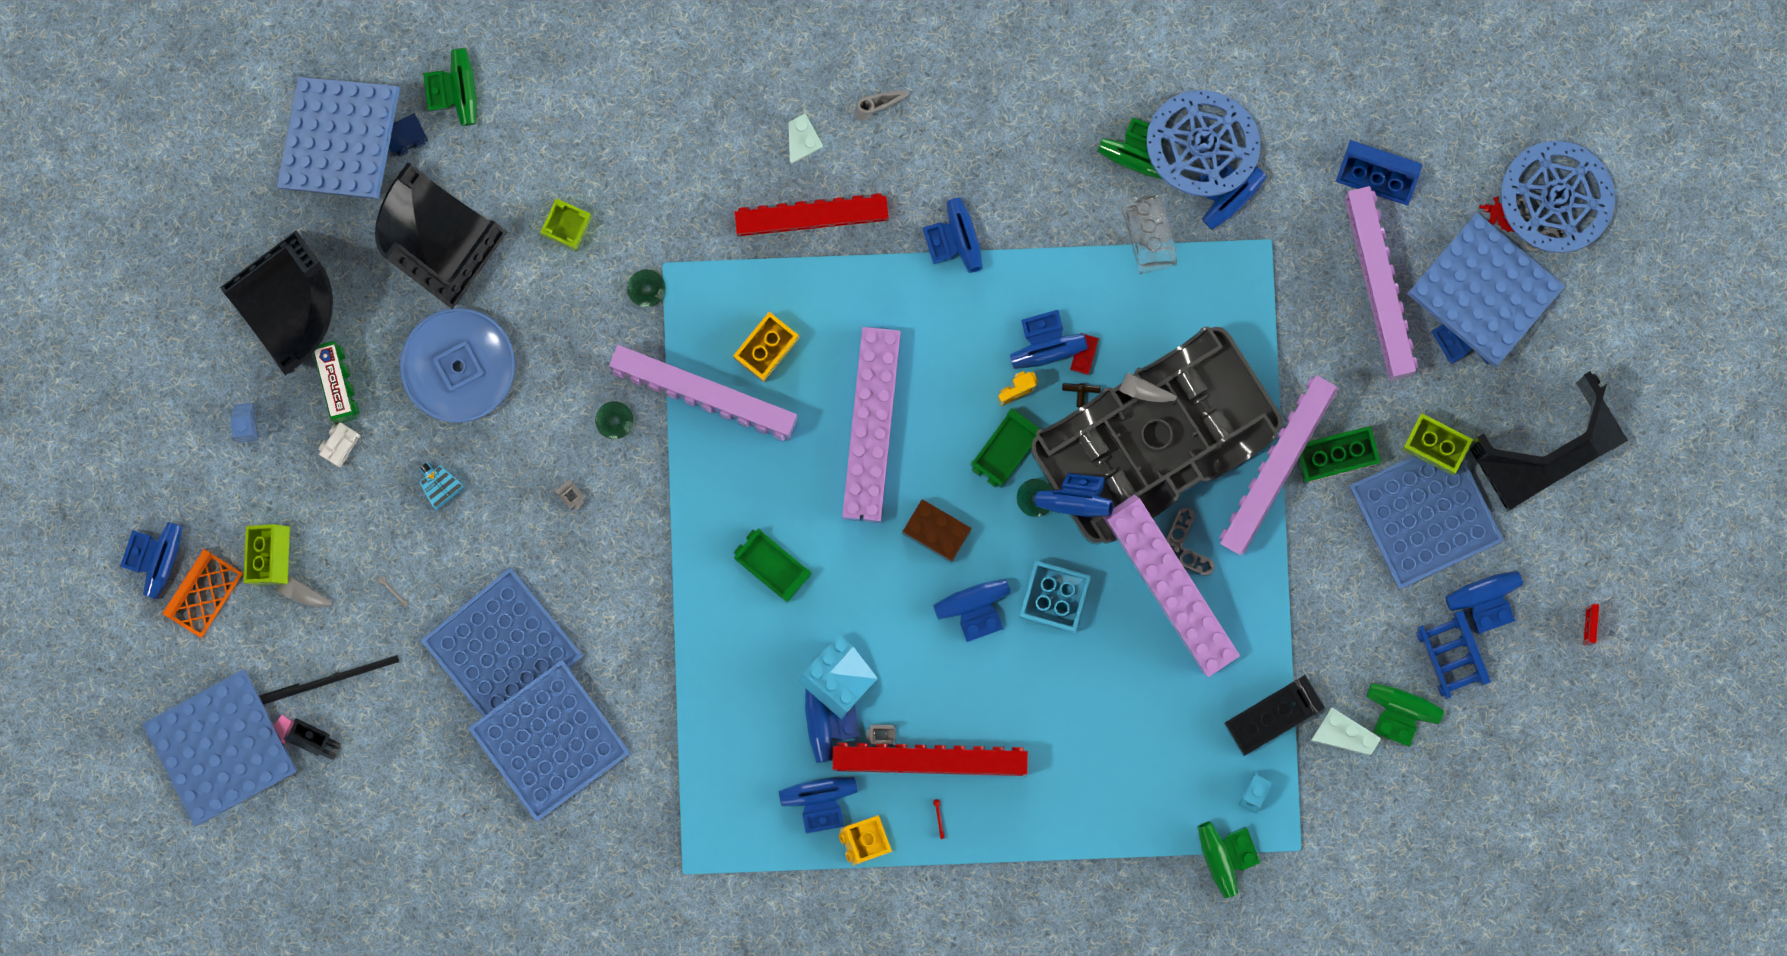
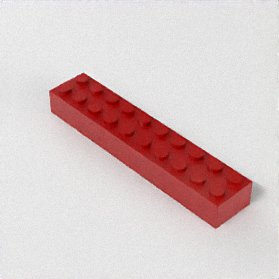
M837 743V746H833V771L1027 776L1028 751H1024V747H1012V751L1004 750V747H993L992 750H985V746H973V750L965 749L966 746H954V749H946V745H934V749L927 748V745H915V748H907V744H896L895 748H889L888 744H876V747H868V743H857V747H850L849 743Z

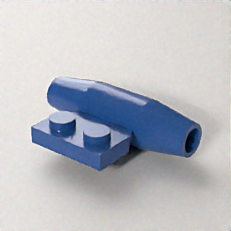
M1222 158L1217 161V166L1224 162ZM1227 165L1219 172L1221 178H1225L1232 174L1234 170ZM1256 166L1247 180L1238 188L1222 195L1206 197L1215 202L1203 216L1202 221L1213 230L1231 218L1254 196L1267 176ZM1203 175L1198 181L1209 182V178Z
M961 198L950 199L947 201L949 224L940 222L923 227L933 264L950 260L959 253L969 273L978 272L983 266L980 245L972 219Z
M1054 310L1021 320L1025 338L1031 345L1010 354V359L1014 369L1038 367L1067 359L1088 349L1084 334L1062 336L1063 325L1059 310Z
M1444 324L1431 331L1450 364L1463 358L1471 350L1469 345ZM1479 355L1487 365L1490 364L1481 355Z
M1068 473L1062 484V490L1037 491L1035 496V505L1037 507L1056 513L1094 517L1111 516L1113 512V501L1099 496L1105 485L1104 477Z
M167 522L158 541L152 536L132 530L120 567L138 573L147 572L143 595L154 599L159 598L170 577L178 554L183 526Z
M1518 571L1496 574L1465 585L1445 597L1446 603L1450 611L1473 607L1472 618L1476 630L1480 634L1515 621L1510 604L1503 596L1522 586L1523 581Z
M1006 579L990 581L953 593L934 604L933 607L938 619L961 615L960 625L966 642L1003 629L998 613L991 604L1011 592Z
M805 688V714L808 735L816 763L832 761V738L847 740L860 737L856 707L854 705L841 720Z
M833 777L804 782L780 790L779 798L781 806H805L802 815L807 834L844 827L841 807L836 800L855 794L858 790L855 777Z

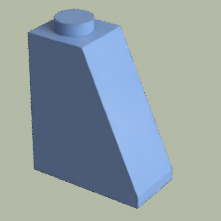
M254 403L234 405L230 418L233 438L239 443L258 440Z

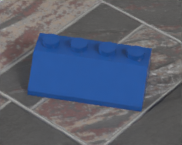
M1350 140L1336 182L1355 189L1370 186L1371 191H1375L1376 196L1408 206L1417 184L1422 164Z

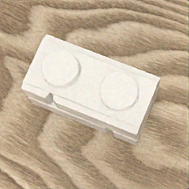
M339 422L338 425L334 424L329 431L331 436L327 441L324 440L318 450L321 451L319 453L321 457L340 468L360 435Z

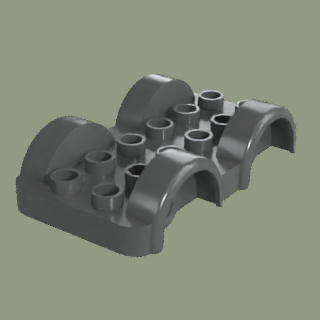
M1206 326L1170 353L1143 368L1138 367L1135 370V376L1176 395L1175 401L1152 402L1138 399L1119 390L1121 384L1113 389L1105 388L1094 399L1072 414L1047 428H1040L1033 439L1031 453L1034 461L1053 490H1062V484L1068 473L1104 477L1105 485L1099 496L1112 500L1113 509L1131 496L1136 495L1140 498L1151 517L1154 518L1178 500L1180 494L1199 482L1206 483L1218 478L1272 443L1281 429L1282 417L1230 334L1221 327L1215 326L1210 328ZM1069 515L1081 535L1089 543L1095 545L1101 543L1109 544L1117 540L1102 516L1085 517Z

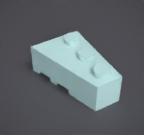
M1330 708L1310 741L1370 756L1381 738L1334 708Z

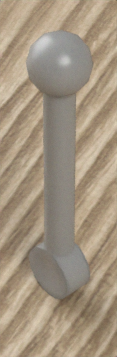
M379 577L378 582L383 584L401 602L402 607H407L408 601L403 600L386 582L385 577Z

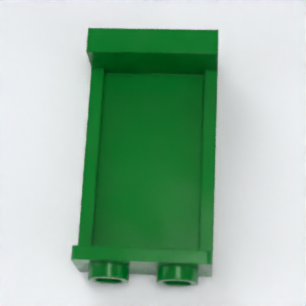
M1011 408L982 450L971 462L970 466L973 467L971 470L980 477L982 474L987 477V482L993 487L999 486L1002 488L1030 450L1033 439L1040 428Z
M759 528L756 531L752 530L746 537L748 541L744 546L740 544L734 551V559L788 603L812 575V572L801 565Z

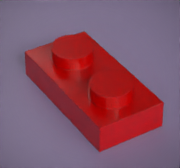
M1084 334L1088 349L1074 355L1070 370L1088 375L1099 338Z

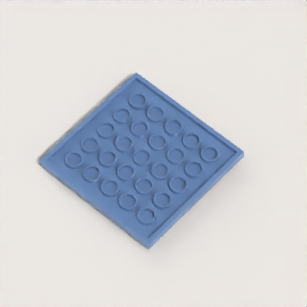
M298 77L277 188L379 199L400 87Z
M1476 213L1407 294L1496 368L1565 286L1481 215Z
M1412 456L1349 486L1398 590L1504 541L1464 458L1454 476Z
M511 567L421 640L483 717L559 661L563 660L567 667L570 668L584 657Z
M563 660L552 666L468 728L536 822L630 754L627 747Z
M245 669L142 724L194 826L202 824L298 772Z

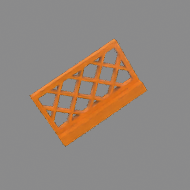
M203 549L162 614L202 638L243 573ZM211 558L219 562L220 571L209 573L207 565ZM221 564L227 567L228 569L222 570ZM206 568L207 573L202 574V572ZM231 570L238 574L233 582L225 583L223 572ZM221 572L223 584L212 586L210 575ZM208 576L210 587L198 589L197 580L199 577ZM231 584L230 588L227 591L226 585ZM196 585V590L191 591L193 586ZM224 586L226 593L224 597L215 599L213 588ZM211 589L213 600L201 602L199 591ZM197 592L199 603L188 605L186 598L188 594ZM185 600L186 606L181 607L182 603ZM220 600H221V602L219 603V605L216 606V602H215V601H220ZM214 602L215 611L213 614L204 615L202 604ZM200 605L202 616L191 619L189 607ZM187 608L189 619L180 621L174 617L179 609ZM206 617H210V619H209L208 622L206 623L205 618H206ZM203 618L205 626L200 633L193 629L192 621ZM190 621V626H188L184 622Z

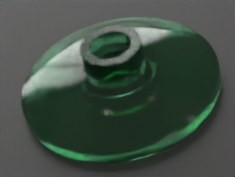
M644 269L631 276L627 285V292L632 302L636 305L652 307L663 299L665 283L657 272ZM645 286L650 287V291L648 293H645L643 291V288Z
M611 401L602 405L595 417V424L600 434L614 440L625 437L631 431L634 423L633 414L629 407L618 401ZM613 418L618 419V423L616 425L611 423V420Z
M1030 479L1024 482L1017 492V504L1020 510L1031 517H1040L1047 514L1050 510L1037 507L1032 497L1036 495L1037 491L1053 490L1050 484L1042 479Z

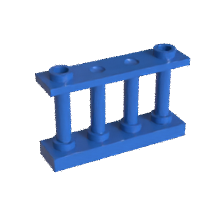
M1463 610L1454 613L1452 621L1426 631L1422 625L1418 627L1419 631L1416 632L1419 642L1424 643L1440 683L1437 686L1441 697L1445 696V699L1451 698L1450 691L1471 683L1480 682L1483 686L1491 682ZM1453 628H1459L1461 632L1459 639L1432 649L1429 637ZM1460 646H1466L1468 650L1466 657L1439 667L1436 655ZM1467 664L1474 665L1476 672H1473V675L1446 684L1443 673Z

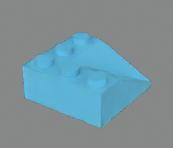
M1035 561L1019 618L1075 634L1091 576Z
M838 635L806 669L798 682L842 720L878 678L855 648Z

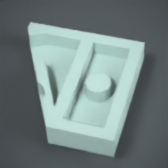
M806 114L789 122L791 164L823 148Z

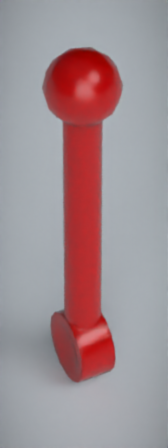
M935 799L933 805L936 807L940 839H944L939 807L941 802L939 799Z

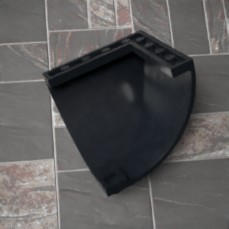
M407 162L390 186L381 204L375 226V241L379 252L384 258L453 310L508 232L495 221H489L460 202Z
M297 230L220 287L271 354L285 376L288 373H293L300 364L311 356L322 342L330 325L333 311V293L329 277L320 261Z

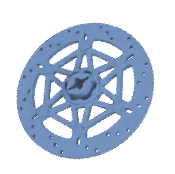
M1198 90L1174 96L1156 111L1147 131V152L1151 164L1158 175L1170 186L1190 195L1202 197L1218 196L1238 188L1254 171L1259 159L1260 136L1254 120L1238 102L1217 92ZM1198 105L1213 106L1225 111L1227 114L1224 117L1201 112L1198 109ZM1185 108L1188 114L1172 129L1165 127V124L1172 115ZM1194 117L1200 123V128H1195ZM1202 117L1215 120L1217 122L1211 125L1210 127H1207ZM1186 121H1190L1191 131L1178 130ZM1234 122H1237L1243 131L1246 143L1245 148L1238 147L1231 126ZM1220 125H1224L1219 134H1216L1213 131ZM1225 131L1229 132L1232 144L1220 139ZM1175 135L1187 136V141L1179 139ZM1196 135L1195 140H1194V143H1193V147H1192L1191 144H1192V141H1193V137ZM1161 139H1166L1170 142L1175 162L1172 165L1167 162L1163 154ZM1214 140H1215V145H1214V149H1213V151H1212V152H1210V151H1211V149H1212V146H1213V143H1214ZM1175 142L1186 147L1181 156L1178 155ZM1220 145L1232 150V152L1220 151ZM1188 153H1191L1194 156L1188 161L1183 162V159L1186 157ZM1216 155L1229 157L1220 166H1217ZM1234 158L1242 160L1239 167L1232 174L1225 178L1220 177L1219 172ZM1199 159L1205 170L1189 165ZM1205 159H1212L1213 169H1210ZM1187 170L1206 175L1209 178V182L1188 179L1182 176L1180 172Z
M1548 141L1526 149L1510 164L1502 182L1501 203L1507 222L1522 240L1540 250L1565 253L1586 247L1603 233L1613 215L1615 191L1606 167L1590 151L1570 142ZM1550 156L1568 157L1578 161L1579 165L1577 168L1554 164L1551 162ZM1539 161L1541 166L1526 184L1520 183L1519 178L1522 172L1531 163ZM1547 169L1553 175L1554 181L1549 182ZM1555 169L1569 171L1570 174L1561 180ZM1587 172H1591L1598 184L1600 199H1594L1591 195L1585 178ZM1542 173L1545 185H1532V182ZM1576 175V181L1573 186H1570L1567 181ZM1580 181L1587 196L1574 191ZM1551 187L1552 189L1548 194L1547 189ZM1529 190H1542L1541 196L1531 193ZM1561 192H1563V193L1561 194V197H1560L1559 199H1556V201H1553V200L1555 199V196H1556V195H1558V194H1560ZM1516 194L1524 196L1531 216L1528 222L1523 219L1518 210ZM1529 197L1541 202L1536 212L1533 210ZM1575 197L1586 201L1587 204H1575ZM1543 207L1549 210V213L1542 218L1538 217ZM1571 208H1583L1584 211L1580 216L1573 220ZM1589 210L1597 211L1592 224L1581 233H1578L1575 226ZM1567 212L1569 224H1566L1561 213ZM1556 214L1561 225L1549 223L1545 220L1551 215ZM1545 226L1564 230L1566 237L1554 238L1545 236L1537 232V228Z

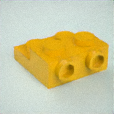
M1022 371L1014 375L1015 378H1013L1011 384L1013 388L1011 389L1008 386L1000 390L1001 393L998 395L1000 406L1035 391L1038 382L1033 371L1028 373Z
M879 815L840 829L839 840L842 844H845L847 849L845 852L846 859L849 863L852 862L853 866L892 852Z

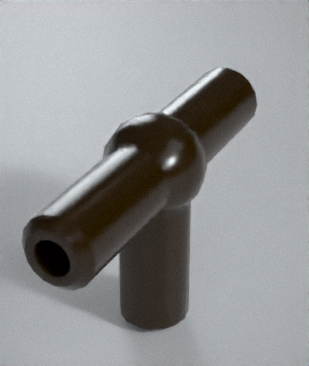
M1084 383L1062 384L1063 391L1077 392L1076 407L1079 408L1084 406L1085 393L1101 392L1100 386L1085 385Z

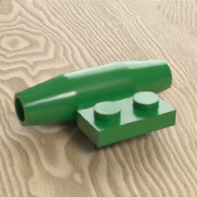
M466 48L451 50L450 73L444 71L423 73L427 108L430 112L448 109L455 105L460 125L476 124L477 99L472 66Z
M1132 117L1125 133V143L1106 138L1102 139L1097 151L1098 153L1125 168L1145 176L1162 179L1154 169L1148 156L1146 145L1148 123ZM1161 139V147L1165 139Z
M1371 683L1366 695L1370 700L1386 708L1379 715L1373 733L1409 747L1416 732V720L1439 725L1444 714L1443 709L1426 699L1391 686Z
M1211 821L1198 825L1197 830L1201 850L1215 884L1224 898L1237 895L1238 887L1234 870H1246L1260 863L1248 828L1243 827L1233 831L1222 840Z

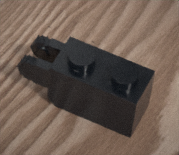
M297 718L290 723L283 740L312 754L322 755L332 760L335 759L336 754L324 749L325 745L335 749H339L341 746L340 743L329 738L330 735Z

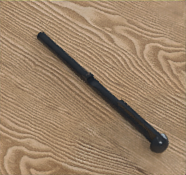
M398 655L341 673L337 672L332 676L303 685L297 683L259 695V698L264 705L398 663L399 658Z

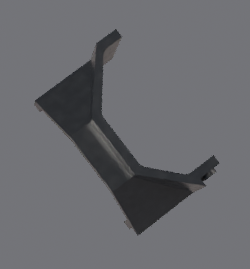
M1589 371L1576 382L1591 407L1586 432L1550 454L1536 456L1498 450L1491 446L1484 433L1471 443L1470 451L1507 512L1589 462L1628 441L1603 400L1607 384L1600 387V380L1595 373L1592 374Z

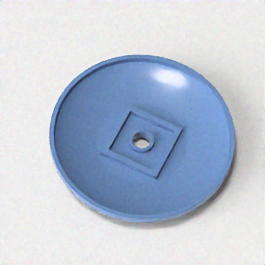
M446 309L428 316L411 331L402 349L400 374L408 396L420 410L441 421L453 423L469 422L487 415L504 400L513 382L515 357L507 335L491 318L470 309ZM456 362H462L464 368L462 371L456 372L453 369V365Z

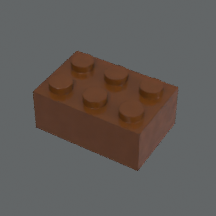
M921 499L903 529L902 534L952 563L972 528Z

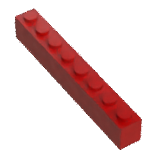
M882 193L871 194V197L863 198V195L852 196V199L844 200V197L833 198V201L825 202V199H818L810 204H806V201H799L791 206H788L787 203H780L772 208H769L768 205L757 206V209L750 210L749 207L738 208V211H734L737 237L889 221L887 198L882 196Z

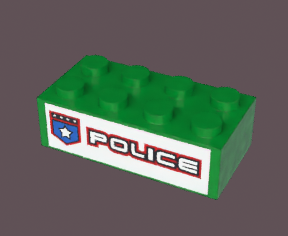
M335 341L320 344L314 351V356L330 420L336 425L339 422L345 423L356 420V414H360L357 402L355 403V400L352 399L355 392L353 385L347 379L350 377L348 366L343 363V359H346L344 349Z
M1371 426L1309 441L1298 459L1304 484L1371 468L1381 463Z

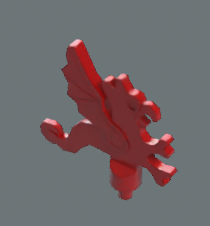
M1499 196L1493 197L1495 205H1479L1480 209H1484L1483 212L1491 213L1488 220L1491 225L1498 221L1501 229L1507 232H1514L1507 220L1503 218L1505 215L1502 203H1498Z

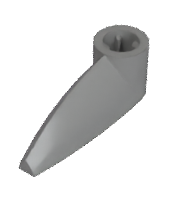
M907 90L864 97L857 103L855 116L860 121H867L871 118L872 113L881 111L901 101L909 94Z
M1128 372L1119 389L1129 396L1152 402L1175 401L1177 398L1176 395Z
M288 575V584H280L276 591L287 598L309 606L330 607L333 603Z

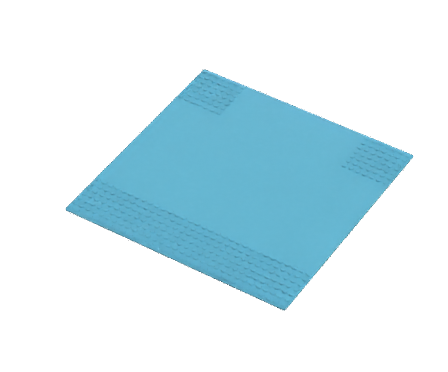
M1271 240L980 250L983 268L974 273L967 271L959 253L950 260L933 264L930 252L666 262L662 265L665 363L795 413L798 417L790 440L785 439V441L774 438L772 433H760L756 431L754 426L744 427L738 424L736 419L726 420L720 417L718 412L708 413L702 410L700 405L696 404L693 407L684 403L685 401L682 398L678 397L675 400L667 396L683 874L1203 855L1197 826L1208 821L1213 823L1222 840L1229 833L1247 827L1257 853L1301 850L1296 726L1243 757L1224 725L1226 721L1293 682L1284 485L1244 555H1239L1220 544L1222 540L1219 539L1223 530L1229 529L1231 525L1229 520L1234 512L1238 513L1241 508L1238 505L1243 495L1247 496L1251 489L1248 487L1253 478H1258L1260 465L1263 461L1267 462L1270 457L1268 451L1273 444L1277 445L1279 438L1276 437L1272 443L1257 454L1218 478L1206 483L1199 482L1180 494L1178 500L1173 505L1153 518L1166 539L1179 510L1185 507L1190 508L1194 512V520L1182 547L1207 557L1214 563V571L1208 576H1203L1184 568L1240 655L1210 677L1202 673L1118 540L1109 544H1091L1081 535L1069 514L1056 513L1035 505L1037 491L1053 489L1034 461L1031 448L1002 488L999 486L995 488L987 482V477L983 474L981 477L971 470L973 467L970 466L1011 408L1038 428H1047L1079 409V407H1076L1077 392L1063 391V383H1084L1085 385L1100 386L1101 392L1108 387L1113 389L1123 382L1127 372L1134 375L1138 367L1143 368L1170 353L1206 326L1210 328L1215 326L1221 327L1230 334L1280 413L1273 248ZM1059 310L1063 325L1062 336L1083 333L1099 338L1089 374L1085 375L1070 370L1074 355L1067 359L1038 367L1014 369L1010 354L1031 345L1025 338L1021 320ZM770 312L796 332L800 339L763 383L735 361L733 355L767 313ZM862 327L901 331L881 523L864 522V516L860 515V521L842 518ZM1025 371V373L1033 371L1038 380L1035 391L1000 406L998 402L1000 390L1008 386L1011 389L1013 388L1011 384L1013 378H1015L1014 375ZM1085 393L1084 405L1100 393ZM921 499L972 528L952 563L902 534L903 529ZM1185 512L1184 514L1181 513L1180 516H1182L1183 519L1181 523L1177 521L1176 525H1181L1185 529H1187L1188 526H1185L1184 524L1187 519H1191V517L1188 516L1189 512ZM759 528L801 565L812 572V575L788 603L734 559V551L740 544L744 546L748 541L746 537L752 530L756 531ZM1175 529L1172 535L1175 539H1181L1183 531ZM1179 550V553L1174 552L1178 559L1183 551ZM1185 554L1182 560L1185 564L1193 563L1192 555ZM1197 557L1193 568L1197 569V565L1203 568V572L1211 570L1208 562L1201 564L1199 563L1201 559ZM1035 561L1091 576L1075 634L1019 618ZM1006 579L1011 593L991 604L998 613L1003 627L1002 630L966 642L960 625L961 615L944 619L937 618L933 607L937 602L953 593L975 585ZM840 635L855 648L878 680L855 704L860 737L847 740L832 738V761L816 763L808 735L805 714V687L798 680L828 645ZM870 725L896 726L895 746L896 744H907V748H915V745H927L929 749H934V745H946V749H954V746H966L965 749L973 750V746H985V750H992L993 747H1004V750L1012 751V747H1024V751H1028L1027 776L833 771V746H837V743H849L850 747H857V743H868V747H876V745H871L870 741H867V729H870ZM877 731V740H886V731ZM888 745L889 748H895L893 745ZM1255 772L1273 780V784L1257 813L1239 805ZM855 777L858 792L836 800L841 807L844 827L879 815L892 852L853 866L852 862L849 863L846 859L845 852L847 849L845 844H842L839 840L840 829L843 827L806 834L802 815L805 806H781L779 791L800 783L820 779ZM935 799H939L941 802L939 807L944 839H940L936 807L933 805Z

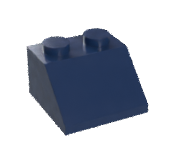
M414 113L393 123L389 148L393 156L401 157L408 153V149L413 147L415 149L421 148L426 144L425 141H428Z

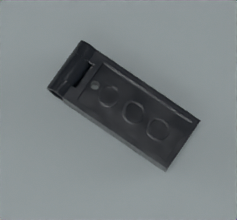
M1303 675L1226 721L1224 725L1244 757L1323 710L1325 706L1307 676ZM1291 702H1295L1296 706L1293 707Z

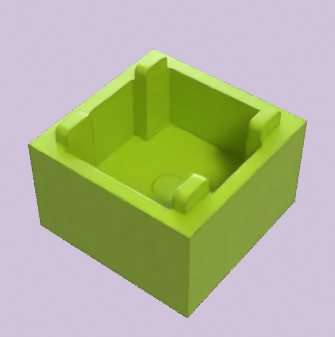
M556 198L540 234L547 239L577 251L592 216L590 213Z

